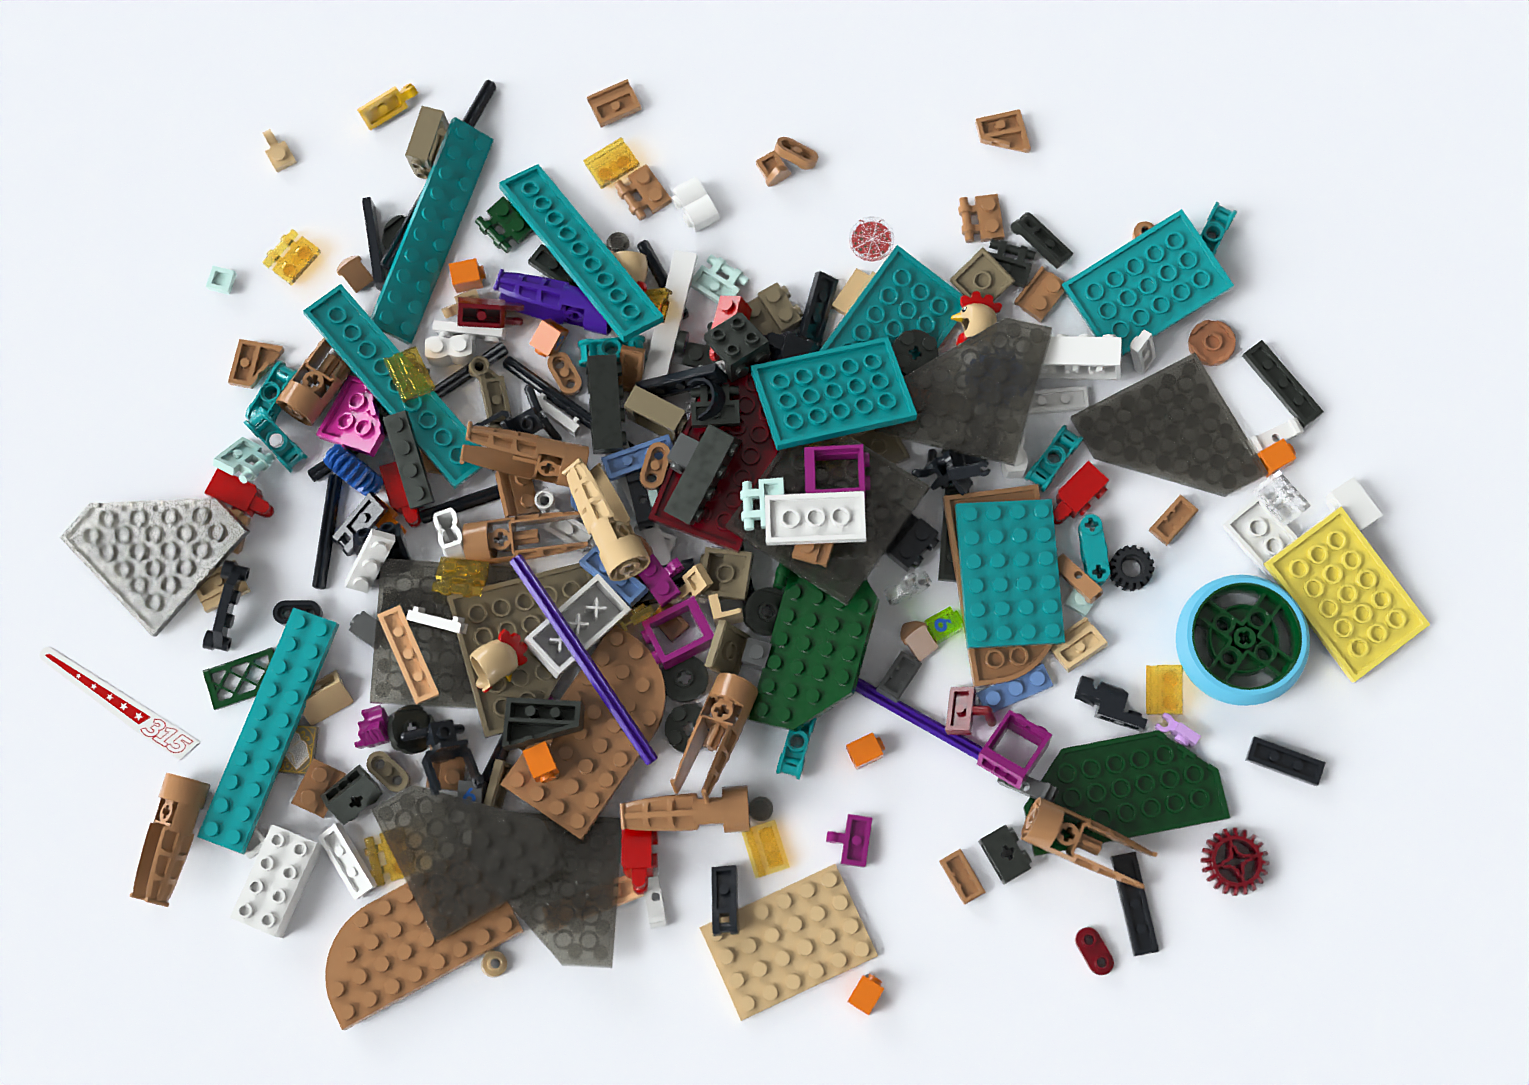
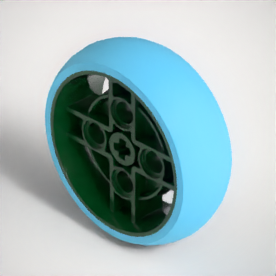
M1230 575L1205 584L1186 602L1177 623L1176 650L1186 675L1202 692L1227 704L1239 706L1258 705L1280 697L1299 679L1309 656L1310 634L1301 608L1280 586L1257 576ZM1229 594H1243L1257 598L1253 605L1235 604L1225 608H1221L1213 602L1214 599ZM1276 614L1282 619L1288 633L1289 655L1279 649V632L1273 620ZM1251 616L1259 617L1262 622L1261 626L1254 625L1251 621ZM1218 620H1222L1227 624L1226 631L1218 628ZM1196 624L1206 631V647L1212 659L1208 668L1203 663L1196 648ZM1242 635L1246 637L1244 644L1239 642ZM1259 649L1267 652V660H1263L1258 656ZM1224 654H1229L1233 657L1234 663L1232 665L1224 661ZM1264 672L1273 679L1264 685L1256 687H1240L1227 683L1232 674L1251 676Z

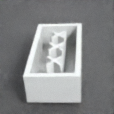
M1033 333L1030 336H1024V371L1029 375V379L1121 380L1122 339L1112 334H1106L1102 337H1093L1090 334L1068 337L1066 334L1044 336L1040 333Z
M599 574L594 576L558 608L586 651L593 647L631 611V608ZM548 619L541 623L524 640L528 645V649L556 679L576 662Z
M272 824L229 918L270 936L282 938L323 849V845Z

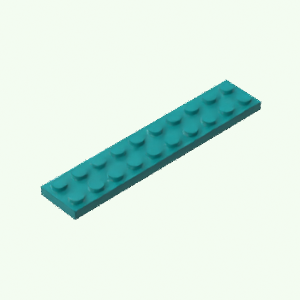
M457 117L451 119L370 317L382 332L407 345L412 344L494 141L493 138Z
M539 164L499 182V189L623 343L664 322L663 314Z
M339 284L303 310L306 318L390 415L404 410L408 411L419 449L454 489L483 468L466 461L464 464H460L462 445H481L465 439L467 428L342 284Z
M296 608L292 609L198 832V838L240 854H245L306 707V701L312 693L339 628L338 623Z

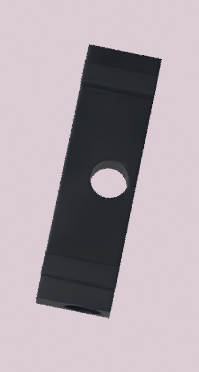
M641 471L627 474L626 479L639 531L654 528L655 522L648 519L651 512L647 489L640 482ZM641 498H646L644 503L639 502Z

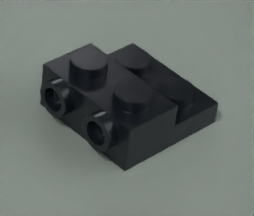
M902 505L872 539L875 547L906 572H909L911 568L917 569L924 560L922 555L927 549L931 552L940 541L937 539L939 532L921 517L920 519Z
M386 522L380 528L375 529L395 535V543L375 580L414 571V565L400 523ZM362 528L356 534H353V548L357 556L371 531L369 528Z

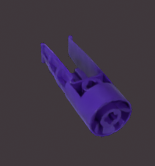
M500 269L493 290L500 292L498 299H505V302L524 304V310L516 312L542 320L552 319L562 325L567 323L580 326L585 331L606 336L611 333V326L579 287L572 286L569 282L522 273L504 272V269Z

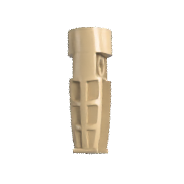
M578 458L562 474L567 477L568 485L589 535L592 534L600 551V560L610 580L622 581L634 577L648 567L651 562L650 557L640 537L635 535L630 525V517L610 480L602 470L601 463H598L589 470L582 459Z

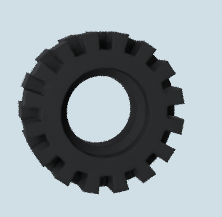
M1127 545L1123 549L1120 548L1109 562L1111 581L1116 582V587H1123L1122 590L1124 591L1130 589L1131 592L1136 589H1142L1152 578L1155 569L1153 567L1154 560L1150 559L1151 554L1149 552L1145 553L1142 547L1140 549L1136 548L1137 545H1132L1131 547ZM1126 560L1136 561L1140 565L1139 575L1135 577L1127 576L1122 570V564Z

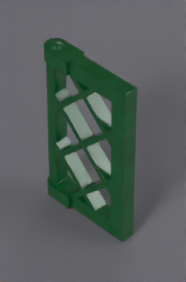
M273 647L202 671L215 711L256 697L275 652ZM268 657L269 663L266 669L255 664L257 659ZM249 663L243 676L231 671L233 667ZM253 665L264 670L258 684L246 679ZM225 670L226 673L220 684L214 682L213 674ZM230 673L241 678L234 692L223 687ZM244 681L256 686L254 690L238 694ZM222 688L233 695L220 701L218 694Z

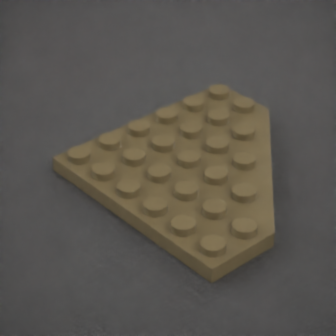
M580 563L535 574L557 608H560L593 578L590 573L580 566ZM520 578L447 596L452 619L454 616L465 618L464 623L468 624L466 634L457 632L456 634L485 738L503 734L506 697L548 699L562 676L561 674L556 679L535 655L527 649L523 654L527 657V662L515 669L510 682L506 677H503L486 693L482 691L483 688L476 686V681L479 677L470 661V655L475 649L490 641L497 640L499 633L503 629L508 630L510 635L512 633L519 634L520 642H524L525 638L547 619Z

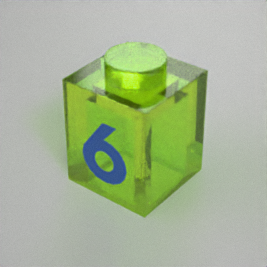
M951 606L929 617L924 622L928 626L927 630L937 645L961 632L963 627L961 625L963 623L961 615L957 610L953 611Z

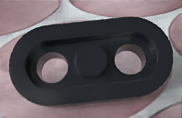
M284 600L278 602L273 608L274 619L283 626H286L289 617L284 618V612L287 610L292 612L293 608L305 612L314 610V615L323 616L321 606L312 600Z

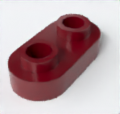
M1091 927L1080 929L1076 933L1074 941L1089 970L1099 976L1110 973L1114 967V959L1098 931ZM1086 935L1092 937V944L1088 945L1084 942ZM1098 958L1105 959L1106 964L1104 967L1098 966Z

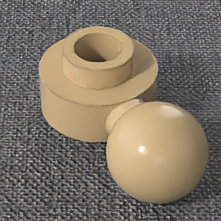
M492 949L485 953L481 961V970L486 976L495 978L505 972L507 959L501 952ZM496 959L499 962V967L493 968L491 960Z

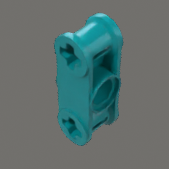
M1217 201L1200 235L1214 256L1226 230L1229 229L1237 213L1236 210L1231 211L1220 206V203ZM1213 232L1217 238L1212 239L1208 237L1207 233Z
M637 335L624 343L619 337L578 341V347L581 351L579 366L586 368L588 356L609 355L607 351L611 348L618 349L615 354L617 362H620L622 345L644 349L645 337Z
M278 361L273 366L271 373L261 386L255 399L248 406L245 413L246 419H251L259 412L258 408L262 407L276 422L282 410L276 403V399L298 370H293L287 367L283 361ZM274 392H277V395L273 399H270L271 395Z
M259 407V412L243 423L257 438L259 437L277 456L276 458L291 473L293 471L292 468L302 459H307L308 456L275 424L270 415L262 407ZM273 434H280L282 436V441L277 446H273L269 442Z
M1064 424L1040 459L1030 468L1024 479L1038 484L1044 493L1084 438L1073 434ZM1056 454L1059 456L1060 461L1052 463L1049 461L1048 456Z
M1089 514L1083 517L1078 526L1080 555L1084 573L1097 585L1102 586L1110 575L1107 543L1101 519L1097 515ZM1087 523L1090 524L1091 527H1095L1093 532L1090 531L1089 528H1085ZM1095 570H1097L1098 574H1102L1100 578L1095 574L1093 575Z
M816 718L804 724V727L797 732L788 731L783 752H781L776 774L782 772L795 776L796 779L800 780L811 734L817 721ZM799 737L804 741V745L800 748H795L791 745V740Z

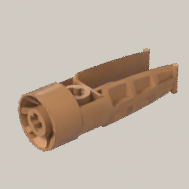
M325 338L318 342L316 348L305 359L276 399V403L283 411L307 426L314 425L352 371L344 360L340 361L335 355L329 353L332 347Z
M469 421L465 439L482 446L462 445L460 464H464L466 461L505 474L569 487L567 477L562 472L578 458H581L587 466L589 446L558 441L519 431L473 425L472 421Z
M579 511L529 514L463 524L462 528L464 554L470 567L510 562L512 558L519 554L525 560L583 548L591 549L592 545L588 542H577L518 549L519 545L540 543V534L538 529L516 531V526L522 527L581 518ZM509 523V531L502 528L494 531L493 525ZM503 536L508 538V541H504V546L499 543ZM497 550L502 552L512 551L514 556L497 558Z
M720 673L717 675L696 720L692 734L688 739L675 779L670 780L675 794H678L703 745L704 748H708V751H717L701 790L705 803H710L709 795L730 759V755L739 740L759 693L756 686L750 681L731 673Z
M171 773L165 774L158 795L161 800L153 823L150 822L136 871L133 893L131 892L129 897L169 907L170 903L168 901L176 887L195 835L193 834L200 809L204 808L210 784Z
M748 786L722 787V797H710L709 804L705 803L704 798H698L697 793L668 795L623 802V804H620L621 829L693 831L698 830L699 825L723 823L724 833L750 832Z
M1039 797L1036 799L1023 824L1021 840L1098 874L1143 889L1145 887L1143 883L1074 853L1076 847L1095 856H1098V853L1101 851L1103 842L1083 834L1082 832L1086 828L1147 856L1157 857V852L1150 851L1124 835L1044 798ZM1064 814H1066L1075 819L1080 820L1081 822H1078L1075 826L1072 823L1062 821ZM1062 829L1067 830L1066 832L1070 834L1068 838H1064V835L1061 834ZM1055 841L1068 847L1066 852L1062 853L1050 846Z

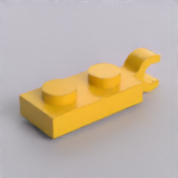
M408 83L400 91L394 86L358 108L357 111L367 128L371 131L408 108L405 101L416 96L418 91L412 83Z

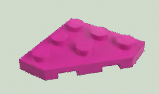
M349 375L315 435L322 440L333 444H340L345 448L375 457L385 439L375 396L358 377Z

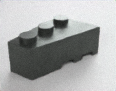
M506 697L502 747L509 751L583 731L585 705L581 701Z

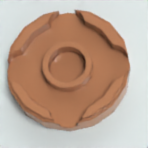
M1204 320L1197 324L1189 335V352L1200 364L1219 366L1227 362L1233 355L1236 346L1235 334L1222 321Z

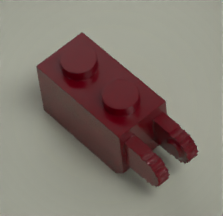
M458 297L457 326L505 328V325H523V318L505 317L506 310L522 311L524 310V304L505 302V299Z

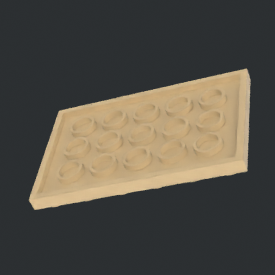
M836 864L739 908V934L731 935L729 932L722 933V936H713L712 922L699 927L741 1021L878 957ZM729 916L721 917V923L729 922Z

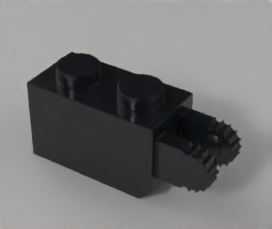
M786 331L782 334L771 332L763 335L769 341L771 361L818 352L821 349L818 342L798 337L797 333L792 331Z

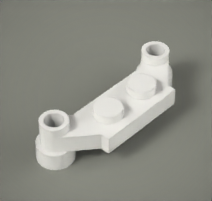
M541 490L535 495V504L541 510V513L562 512L555 508V499L551 492ZM545 501H549L547 505H543ZM575 519L545 523L542 527L543 530L566 544L588 542L592 545V548L597 546L592 534H588L585 525ZM589 548L579 549L578 551L584 554Z

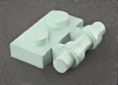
M711 254L706 262L712 265V267L708 269L701 265L693 276L691 288L718 304L720 296H738L741 292L735 284L740 283L746 286L750 279L743 275V271L740 269H734L726 264V260ZM723 272L728 275V280L719 276L718 273Z
M242 436L214 457L213 466L232 476L238 471L241 472L239 480L242 483H246L257 478L260 471H265L271 467L275 456L272 453L262 454V446Z
M783 478L759 479V489H752V482L750 481L742 482L743 491L740 492V498L743 501L744 511L741 513V519L744 522V530H754V521L761 520V528L766 529L765 495H785ZM760 499V510H753V500Z

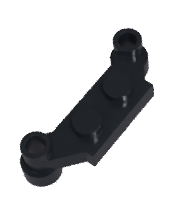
M224 561L221 569V578L227 579L223 586L213 629L207 630L202 643L204 649L229 651L232 638L227 637L228 629H231L234 624L235 615L232 614L234 605L239 603L241 591H238L241 581H247L250 568L237 565L234 561Z

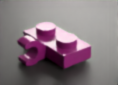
M652 554L649 556L650 564L638 575L660 606L664 607L682 594L671 578L681 573L685 568L677 557L663 568L655 555Z
M847 814L845 833L827 832L826 842L843 844L840 864L866 867L872 817Z

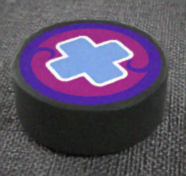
M680 330L677 334L675 352L684 355L686 344L689 342L688 331Z

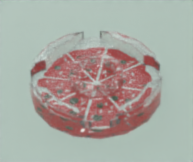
M862 217L850 229V249L855 256L864 261L874 262L882 260L889 255L894 246V230L881 217Z

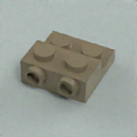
M776 282L757 293L758 297L747 302L752 309L749 321L764 335L771 332L782 334L786 331H794L800 327L803 313L797 304L792 305L789 298H791V295L785 285L780 287L779 283Z
M705 547V553L701 555L700 563L704 566L713 584L700 597L708 599L709 595L718 594L719 600L725 601V599L746 601L754 554L748 551L737 553L729 549Z

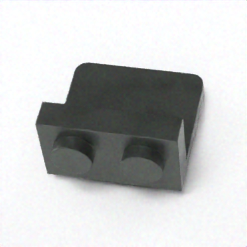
M742 313L735 314L704 334L705 342L725 362L726 374L731 382L746 376L751 370L752 365L766 363L770 359L769 341Z

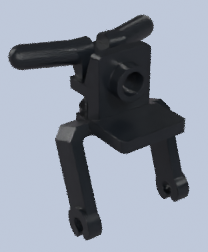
M526 385L524 388L531 407L530 409L513 418L508 410H501L484 421L474 424L476 426H485L495 419L505 416L506 419L500 422L503 429L530 434L544 429L551 439L562 441V436L550 423L547 416L544 418L541 411L543 409L539 404L532 385Z
M992 445L988 448L965 451L958 454L954 450L949 449L940 457H937V451L931 448L928 450L925 467L912 470L911 476L915 479L927 478L936 473L938 477L930 486L932 490L939 487L944 489L953 483L963 496L973 485L970 477H985L991 472V469L982 470L981 467L987 468L989 465L988 460H998L1001 458V452L998 454L993 453V451L998 452L1000 446Z
M453 720L431 722L428 727L405 731L400 735L402 741L426 737L428 740L426 741L427 747H432V750L426 751L421 762L432 796L439 795V791H441V784L432 762L443 763L456 757H463L474 788L480 789L482 784H484L483 775L479 772L472 751L467 747L469 744L468 739L457 740L456 734H462L465 731V727L462 724H454Z

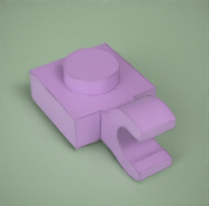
M1167 713L1161 716L1168 722L1167 727H1162L1158 723L1155 725V729L1162 733L1171 732L1175 736L1174 740L1184 747L1190 746L1192 748L1201 737L1181 722L1175 721Z

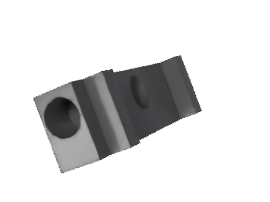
M1029 776L1020 790L1000 778L997 780L999 785L1033 799L1041 797L1054 802L1059 792L1051 784L1041 782ZM1026 786H1030L1028 790H1024Z

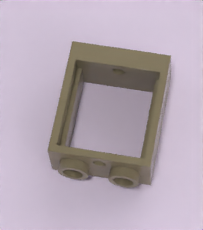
M423 105L421 106L405 156L415 176L427 179L449 123L443 110Z
M636 385L624 404L628 420L659 436L669 434L673 443L676 442L680 433H683L688 422L685 410Z

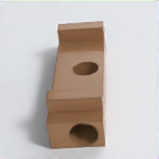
M1064 553L1057 558L1059 576L1064 578L1085 598L1086 602L1092 604L1104 594L1103 589Z

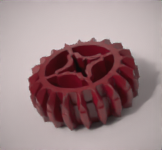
M1236 827L1232 828L1231 835L1227 828L1222 830V836L1216 832L1213 834L1215 842L1211 839L1206 841V844L1211 849L1203 848L1201 850L1203 854L1208 855V858L1200 859L1201 863H1207L1208 867L1201 869L1202 873L1209 871L1211 874L1206 878V881L1215 880L1216 882L1213 885L1215 890L1223 885L1222 894L1224 895L1229 892L1230 888L1232 896H1238L1239 890L1242 895H1247L1248 888L1251 891L1257 890L1255 883L1260 885L1264 883L1259 875H1268V871L1262 868V866L1270 865L1269 861L1262 860V857L1268 855V851L1260 852L1259 848L1264 845L1263 842L1255 844L1254 841L1257 836L1253 834L1247 838L1248 832L1245 829L1241 831L1240 835ZM1233 842L1244 845L1250 853H1240L1237 846L1233 845ZM1225 843V858L1223 861L1216 863L1217 851ZM1233 856H1235L1234 859L1245 858L1244 861H1241L1239 864L1236 865V868L1235 865H1224L1225 863L1230 862V860L1233 859ZM1253 861L1252 873L1245 880L1243 876L1245 875V865ZM1225 869L1230 871L1237 882L1227 880L1220 874L1219 870Z

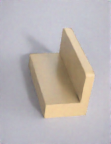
M856 268L833 302L832 309L845 316L876 273L872 271L868 275Z
M718 594L708 596L715 627H717L719 620H725L732 625L744 622L741 608L722 612Z
M337 670L317 680L311 695L306 701L303 715L311 726L354 702Z

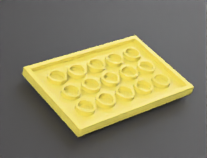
M1342 506L1338 507L1263 564L1278 585L1299 605L1307 624L1351 682L1359 680L1430 625Z

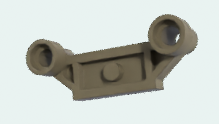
M474 357L469 364V373L479 380L486 417L489 418L501 410H508L512 416L504 375L499 376L491 370L489 362L485 357ZM475 366H478L480 371L476 370ZM501 416L488 423V427L503 429L500 422L506 419V417Z

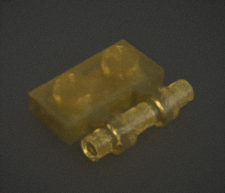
M291 229L287 234H283L280 237V242L273 250L270 249L266 253L267 257L261 262L268 269L273 263H277L272 271L290 286L297 281L321 253V250L304 236H301L295 242L294 240L299 234L294 229ZM287 247L291 248L283 258L280 256Z
M441 557L436 572V582L432 584V591L441 592L442 595L448 596L452 593L461 594L466 598H472V596L481 597L482 587H485L489 572V562Z
M404 826L379 833L380 844L375 845L373 836L364 838L366 846L364 852L365 856L369 858L371 865L370 873L377 883L376 887L385 885L383 875L388 873L392 882L417 875ZM380 852H384L387 865L381 866L378 856Z

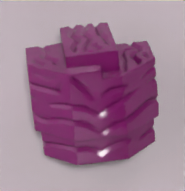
M377 705L362 710L361 714L364 720L358 722L360 741L354 742L355 747L358 749L373 748L391 742L387 732L389 716L384 707Z

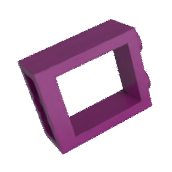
M863 444L804 447L806 494L864 491V499H866V490L871 489L870 476H865V467H870L869 452L864 453ZM858 459V488L817 490L816 461Z
M694 596L641 622L644 628L641 634L646 644L651 643L655 650L651 654L656 664L662 663L665 670L709 649L714 637V633ZM690 611L703 637L665 655L652 629Z
M1009 710L980 751L977 765L1020 790L1049 747L1053 734L1049 733L1046 728L1028 721L1022 714ZM1008 729L1038 746L1024 768L994 751Z

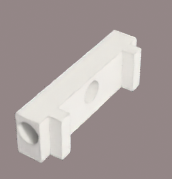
M541 393L539 396L536 394L539 404L543 409L541 413L576 437L580 433L581 423L576 416L573 420L549 404L544 393Z
M1297 417L1268 431L1251 437L1245 441L1244 445L1251 457H1254L1260 451L1276 443L1272 440V437H1277L1278 441L1283 438L1285 441H1288L1302 434L1304 430Z
M414 606L413 610H408L407 620L466 634L468 624L464 623L465 618L454 616L453 620L426 614V608Z
M654 868L653 877H648V891L644 894L650 929L668 926L658 868ZM654 893L660 895L658 901H653L652 896Z

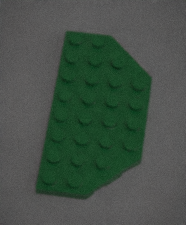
M845 542L834 544L827 568L819 564L815 565L793 558L790 576L786 583L770 644H772L766 667L762 668L757 689L759 693L748 718L751 722L797 732L807 722L814 718L817 719L833 709V706L843 699L847 700L855 694L880 599L872 589L863 570Z
M1159 730L1062 748L1041 779V782L1049 783L1058 789L1059 792L1053 803L1096 821L1127 838L1230 819L1219 769L1200 759L1195 753L1181 744H1177ZM1030 797L1024 805L1025 819L1036 799ZM1064 814L1062 822L1072 823L1076 826L1081 821ZM1086 828L1082 832L1103 843L1113 842V840ZM1062 829L1061 834L1064 835V838H1068L1070 834L1066 832L1067 830ZM1053 841L1050 847L1061 852L1066 851L1068 846ZM1031 844L1034 857L1051 854Z

